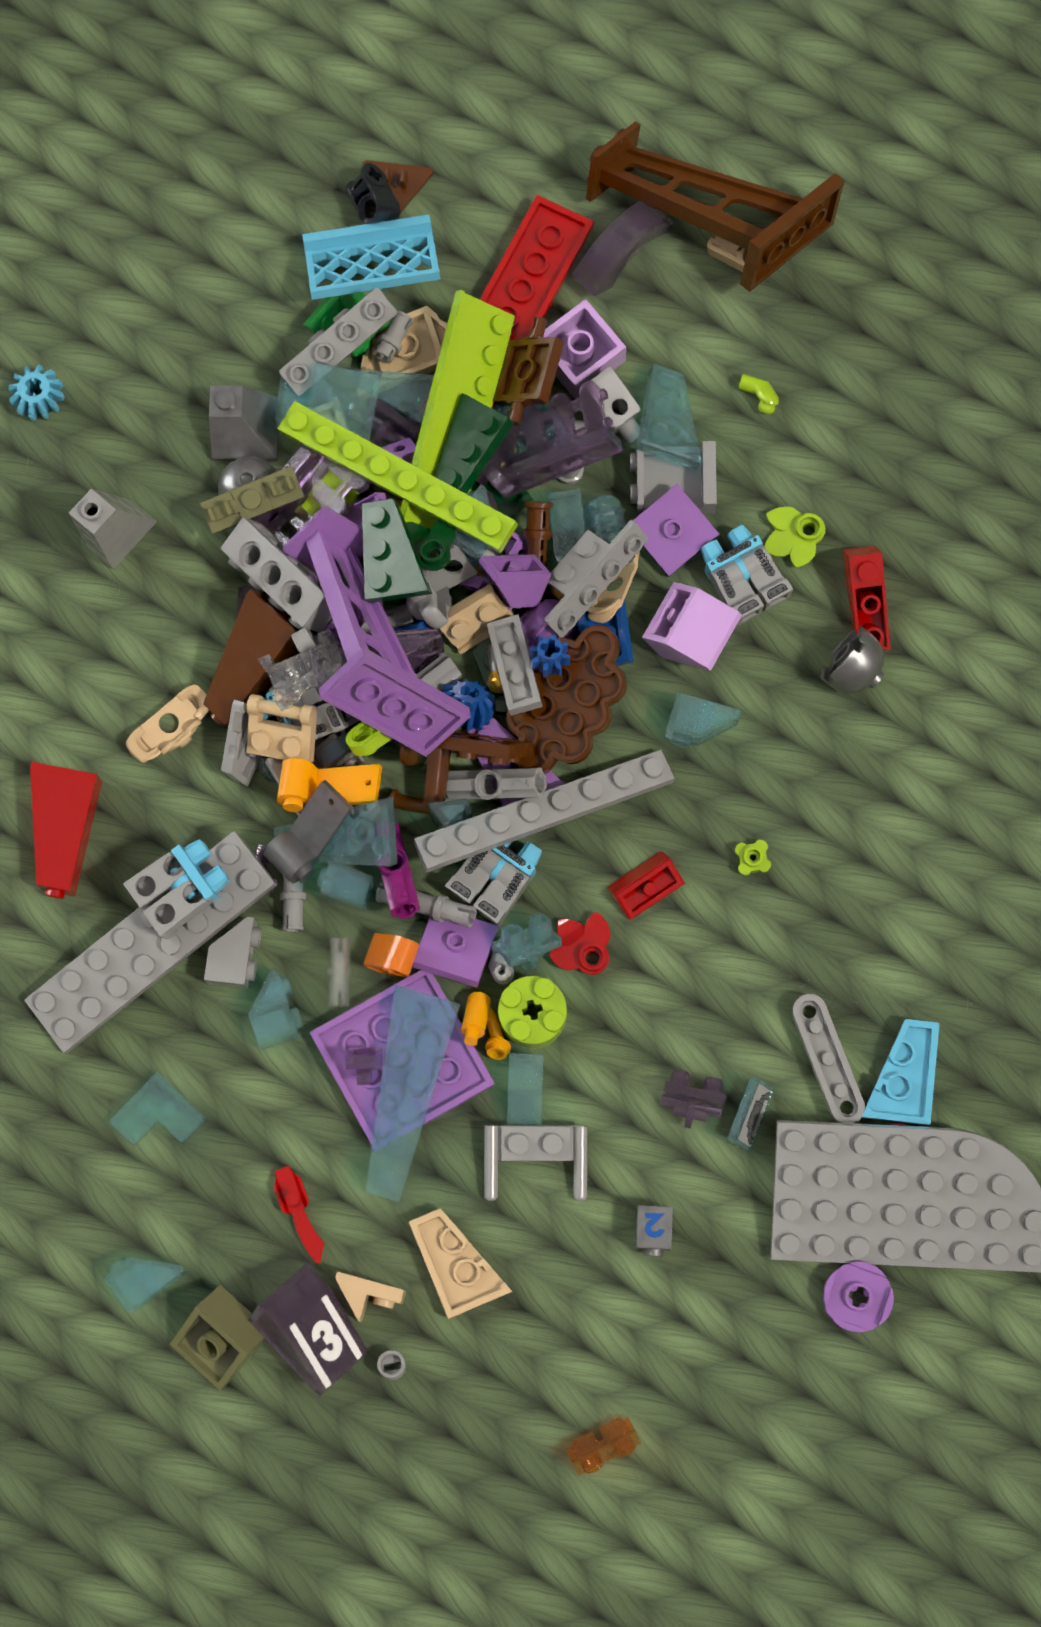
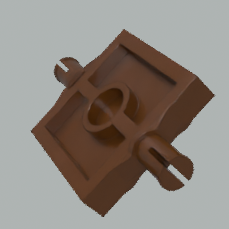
M534 317L530 335L521 340L509 341L495 390L493 402L500 406H511L508 418L514 422L513 426H520L522 413L526 406L548 404L564 342L557 337L543 338L548 320L542 317Z

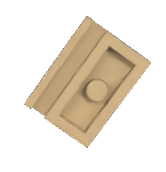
M490 583L453 605L448 611V623L440 629L449 641L456 646L458 652L462 654L490 637L487 623L514 616V613L508 608L506 602Z

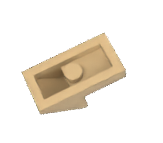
M341 1272L336 1274L335 1279L359 1322L363 1320L369 1295L375 1297L373 1304L391 1309H393L394 1303L403 1305L406 1294L405 1290Z

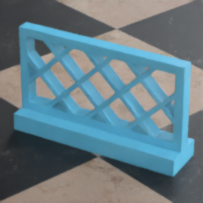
M429 214L302 234L312 300L371 291L375 288L383 289L441 280ZM403 255L411 258L406 265L397 262ZM371 261L379 263L374 270L365 266ZM421 263L432 268L421 271L415 270ZM339 266L347 268L342 275L333 271ZM389 268L397 271L395 275H383ZM357 273L365 276L363 280H351ZM325 278L333 281L330 285L317 287Z

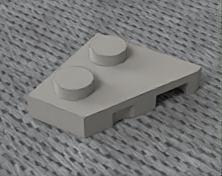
M234 699L221 771L235 782L248 787L262 756L247 753L249 719L247 704Z

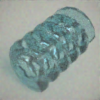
M611 495L598 496L590 500L583 507L581 515L585 532L590 530L608 544L626 525L621 502L616 497ZM635 556L628 562L627 565H629L634 560Z

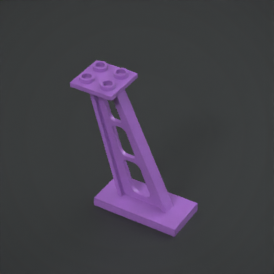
M324 505L283 546V552L316 570L347 659V663L319 688L320 699L427 757L471 717L470 709L463 703L417 678L381 603H369L365 600L364 569L359 561V558L363 555V528ZM342 574H344L350 589L344 585L341 579ZM350 601L360 608L372 636L360 627ZM367 644L376 649L382 657L370 651Z

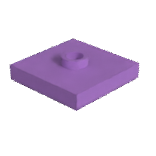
M678 484L674 485L633 520L648 537L643 547L668 577L698 553L704 545L719 535L718 531Z
M430 916L413 963V968L477 988L496 937L498 926L475 919V921H471L473 925L467 928L445 920L437 922Z

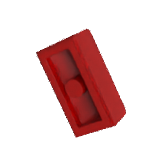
M661 851L609 885L607 889L628 920H632L684 885L685 882L670 857Z

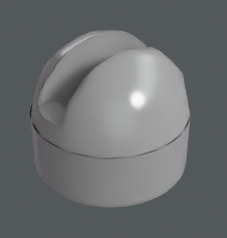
M389 1350L381 1354L377 1367L383 1378L394 1381L402 1377L406 1370V1363L404 1357L399 1352ZM401 1365L400 1369L384 1371V1367Z

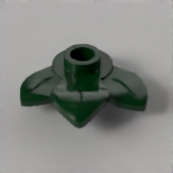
M439 519L431 529L417 523L407 522L406 525L411 535L410 540L423 569L438 571L445 568L451 560L449 548L456 538L454 527Z

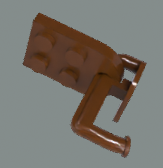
M454 731L429 754L424 798L400 794L398 789H394L388 796L386 804L388 807L393 806L405 811L436 815L438 813H434L432 803L445 802L451 750L457 751L456 757L476 759V757H488V762L508 764V762H520L521 757L532 756L534 743ZM400 743L399 754L402 764L414 765L422 764L426 761L427 757Z

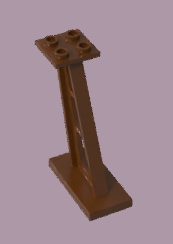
M636 121L626 129L619 130L613 139L603 146H598L590 156L591 163L586 199L589 202H592L611 187L747 249L740 285L749 292L834 224L845 182L844 179L834 173L804 198L793 196L638 148L640 124ZM636 168L671 181L661 186L630 172ZM687 185L723 197L724 199L714 206H708L673 190L678 186ZM740 203L779 216V218L767 228L762 229L726 214L723 210L731 204Z

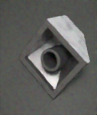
M210 386L209 425L212 460L235 461L241 457L254 456L266 461H277L279 397L245 386Z

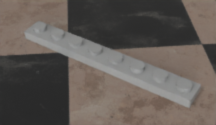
M658 750L544 791L543 797L525 798L414 838V845L426 873L672 784L675 778L662 750Z

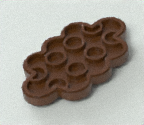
M602 625L590 626L581 632L575 642L567 638H556L561 643L568 642V652L566 654L570 655V665L561 666V676L555 673L543 678V673L538 669L534 670L543 707L510 716L507 710L506 723L509 730L519 737L518 740L534 743L532 756L521 757L520 762H515L517 768H542L545 775L551 771L558 760L569 765L578 764L591 754L593 736L604 732L610 726L612 720L610 706L618 703L625 696L627 678L624 672L615 665L620 653V642L616 634L608 627Z

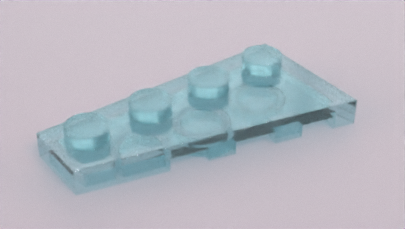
M393 796L354 806L316 863L393 866L398 864ZM294 823L273 828L274 838L280 833L290 830Z

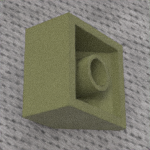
M219 1285L195 1307L169 1345L221 1391L255 1354L271 1331L223 1286Z

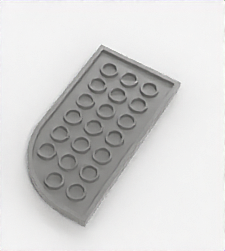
M777 1120L770 1257L771 1260L832 1263L866 1262L874 1265L1041 1272V1187L1026 1165L1012 1151L999 1142L976 1132L939 1127Z

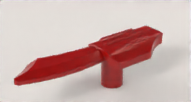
M290 1166L274 1171L276 1179L273 1189L281 1210L286 1214L292 1213L296 1230L304 1247L313 1260L320 1264L325 1243L314 1230L304 1208L308 1207L310 1200L302 1179L292 1171Z

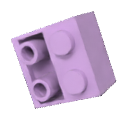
M673 582L642 638L661 658L711 671L742 614L699 588Z

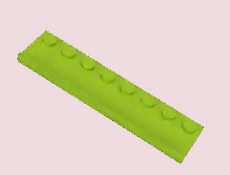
M463 290L456 291L412 460V465L432 476L435 474L462 393L492 408L495 390L515 318L514 315L468 295ZM402 500L400 509L406 523L413 522L431 529L438 520L434 516ZM454 528L456 538L452 545L457 546L461 531Z

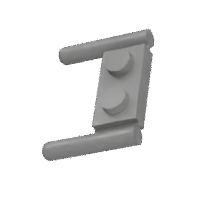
M484 1125V1198L486 1200L494 1201L498 1198V1160H574L573 1197L579 1202L587 1199L586 1125Z

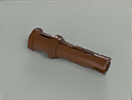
M524 501V507L527 508V526L523 529V535L527 539V555L535 554L546 567L547 541L552 536V530L549 529L550 509L554 507V502ZM544 591V593H543V595H542V598H541L540 602H542L543 600L546 599V598H545V591Z

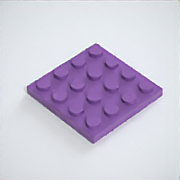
M423 970L414 973L309 1032L375 1152L380 1151L495 1085L475 1047L464 1043L465 1035L461 1032L462 1024L435 976Z

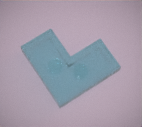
M156 1072L109 1122L130 1143L136 1146L158 1121L184 1144L207 1119Z

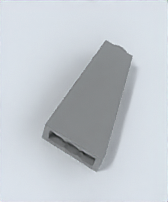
M90 489L68 513L89 550L113 570L157 522L133 500L95 489Z

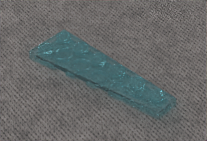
M395 985L366 1193L400 1202L461 1005Z

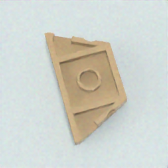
M428 306L407 313L414 322L401 342V351L393 356L391 363L382 362L375 357L376 355H373V350L378 345L376 340L381 333L384 334L388 325L383 330L378 331L370 340V346L362 357L361 369L363 373L361 384L357 386L356 390L358 397L364 400L434 372L447 322H443Z

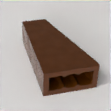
M250 589L246 594L203 703L212 712L211 718L223 727L229 726L234 699L247 704L251 694L260 695L264 698L298 652L291 634L299 631V629L290 623L289 619L291 616L286 611H280L268 601L270 596L265 592Z

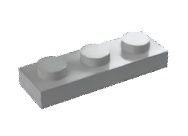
M519 614L487 623L510 716L543 707L534 670L531 669V658Z

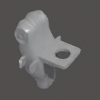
M452 545L449 548L451 560L461 562L462 568L455 572H449L444 568L438 571H428L421 568L433 594L405 598V605L409 612L416 619L424 620L433 629H440L449 621L448 611L453 606V599L449 594V589L477 574V568L456 545Z

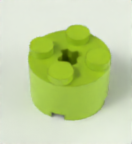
M539 976L519 978L502 992L498 1005L500 1025L505 1035L522 1047L538 1049L548 1046L561 1034L566 1023L567 1006L564 995L550 979ZM534 1005L535 1009L542 1010L538 1012V1019L532 1020L530 1015H523V1013L528 1011V1006Z

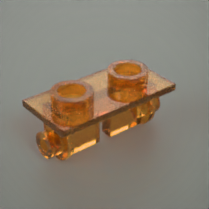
M618 1417L599 1427L604 1438L597 1442L592 1431L570 1442L571 1446L565 1449L578 1475L594 1473L601 1469L605 1462L614 1457H625L631 1454L636 1446L641 1444L629 1417L624 1419Z

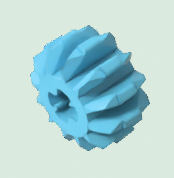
M38 364L35 371L32 372L29 367L25 366V375L21 376L14 373L16 384L9 385L8 390L12 394L9 401L13 407H17V412L22 417L28 414L30 420L35 422L38 415L41 414L44 419L48 420V411L51 409L54 412H59L60 408L56 402L64 401L65 396L60 391L64 387L60 379H56V374L51 369L45 372L43 366ZM36 390H37L38 393H40V394L37 395V396H36L35 393H33V392L36 391Z

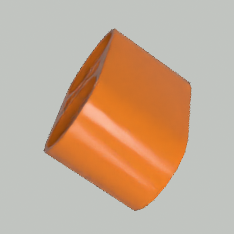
M374 933L363 966L386 975L409 977L420 944L397 935Z

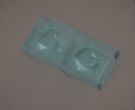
M509 1053L507 1125H541L544 1055Z

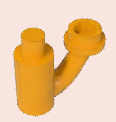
M473 992L468 996L461 1032L465 1035L464 1043L468 1046L477 1045L478 1038L484 1036L487 1026L490 1034V1039L486 1041L485 1045L487 1055L494 1060H503L510 1053L511 1044L504 1039L498 1017L490 1007L491 998L485 993Z

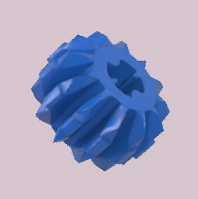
M466 678L463 682L452 680L451 684L444 685L443 693L463 703L470 709L471 717L460 726L461 728H465L469 732L471 728L481 730L484 725H489L490 720L493 718L495 695L490 693L488 686H480L479 681L473 683L469 682Z

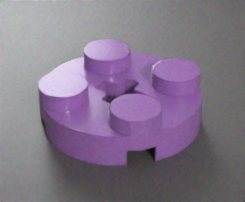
M853 1262L840 1266L828 1277L823 1289L824 1308L827 1315L837 1326L846 1331L861 1333L873 1330L886 1321L893 1308L894 1294L885 1274L879 1268L866 1262ZM858 1287L864 1289L863 1295L868 1297L866 1304L860 1303L858 1307L852 1305L853 1300L848 1297L849 1292H855Z

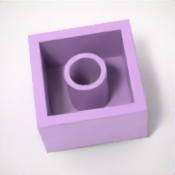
M586 299L545 329L543 338L557 337L564 342L555 376L574 399L579 397L585 384L606 368L611 366L615 370L626 361L627 347Z

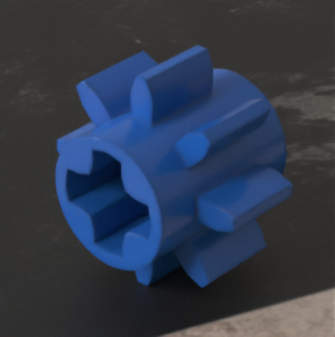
M556 634L546 638L538 636V646L529 647V656L533 658L531 669H538L543 673V678L555 673L561 676V666L570 665V655L566 654L568 652V642L561 643L556 639Z

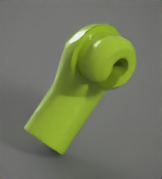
M746 374L742 375L738 389L757 395L760 400L758 405L760 412L765 414L774 413L775 406L779 404V397L771 384Z

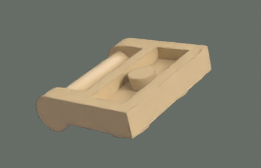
M251 694L247 702V713L249 714L247 753L281 760L300 758L312 763L314 761L316 736V706L304 704L303 707L264 700L263 696ZM263 713L300 720L302 727L263 719Z

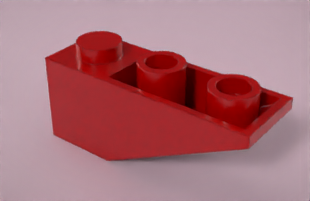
M875 545L843 549L845 581L853 630L859 633V627L862 626L879 641L883 650H891L882 552Z

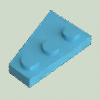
M911 1019L903 1021L865 1106L862 1118L930 1126L940 1023Z

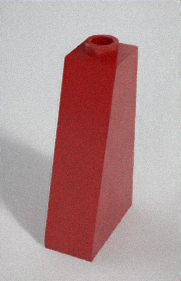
M31 762L30 776L36 884L45 891V896L64 900L65 895L76 896L102 780L94 773Z

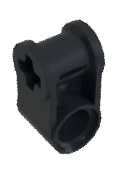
M365 163L361 168V174L355 181H350L345 187L346 194L351 199L360 220L366 224H375L399 219L400 205L387 182L385 174L376 165Z

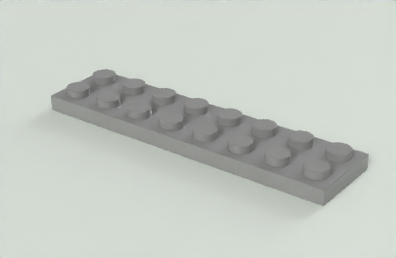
M233 831L210 850L212 856L199 865L204 874L217 865H220L231 881L218 892L221 898L211 903L205 910L186 922L171 938L167 940L160 937L144 915V910L137 908L24 999L63 1053L68 1054L278 885L238 832Z

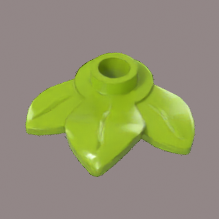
M787 506L775 508L766 513L767 520L775 528V531L771 533L764 546L769 554L774 557L790 555V560L795 568L810 563L816 553V544L825 535L824 521L816 514H801L795 508ZM811 526L815 532L812 535H806L803 532V528Z

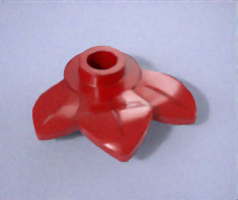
M595 912L589 917L585 926L573 920L560 919L557 926V936L561 946L549 953L554 964L566 971L580 969L588 975L602 973L609 963V953L606 946L611 936L610 928L604 917ZM590 953H595L598 955L599 961L596 964H589L586 961V956Z

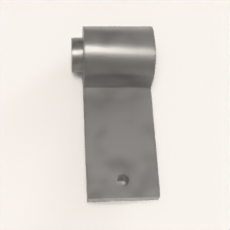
M326 780L322 781L290 830L277 835L267 845L263 855L292 884L298 881L300 883L306 882L315 872L313 866L354 807Z

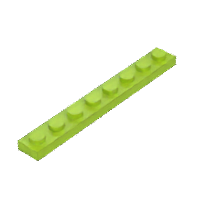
M296 401L293 402L277 428L285 436L499 553L503 551L518 526L517 522L512 518Z

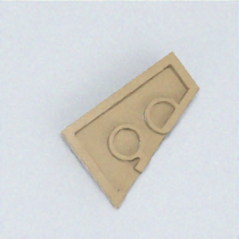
M441 1208L409 1221L448 1319L512 1292Z

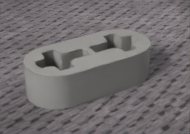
M307 627L291 634L298 651L314 670L330 663L321 643Z

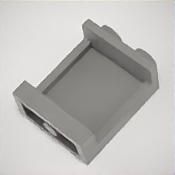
M703 441L702 448H644L643 443H637L636 453H630V473H636V484H630V504H637V515H640L676 484L682 488L703 514H715L717 506L716 441Z

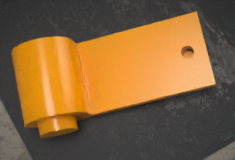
M286 759L281 767L277 802L288 812H301L320 783L326 780L351 805L378 803L382 766L380 764L318 769L313 763L305 759Z

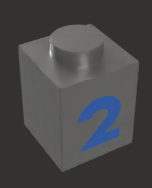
M638 1205L636 1249H643V1256L664 1257V1250H671L673 1207Z

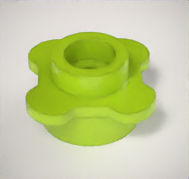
M757 840L754 844L748 845L739 843L736 846L735 853L739 856L740 864L738 871L742 875L747 876L758 871L762 873L769 871L771 862L767 859L766 851L768 845L765 841ZM755 855L756 860L752 861L750 856Z

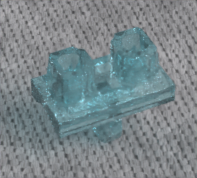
M537 913L530 916L529 928L523 930L517 924L502 927L501 939L492 942V951L495 954L502 955L510 967L521 965L524 970L530 972L538 967L539 957L562 946V938L552 930L551 920L543 913Z

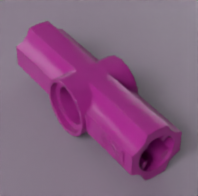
M389 820L377 823L376 827L370 831L391 915L401 919L413 917L420 910V904L399 824L392 823Z

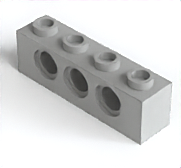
M242 517L220 548L230 557L228 563L238 571L245 572L250 577L248 582L261 592H266L270 596L268 601L275 608L283 612L286 611L291 616L289 621L299 630L307 627L309 630L321 633L332 616L318 576L304 563L283 552L284 544L262 523Z

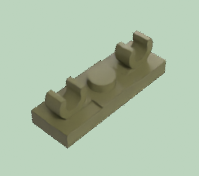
M290 466L201 502L200 505L210 530L214 535L236 526L242 517L253 519L303 499L305 496L294 468Z

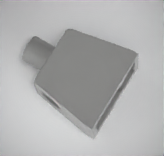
M611 366L584 385L578 400L609 437L620 432L627 443L632 445L645 434L635 421L641 409ZM613 410L618 411L621 415L615 414Z

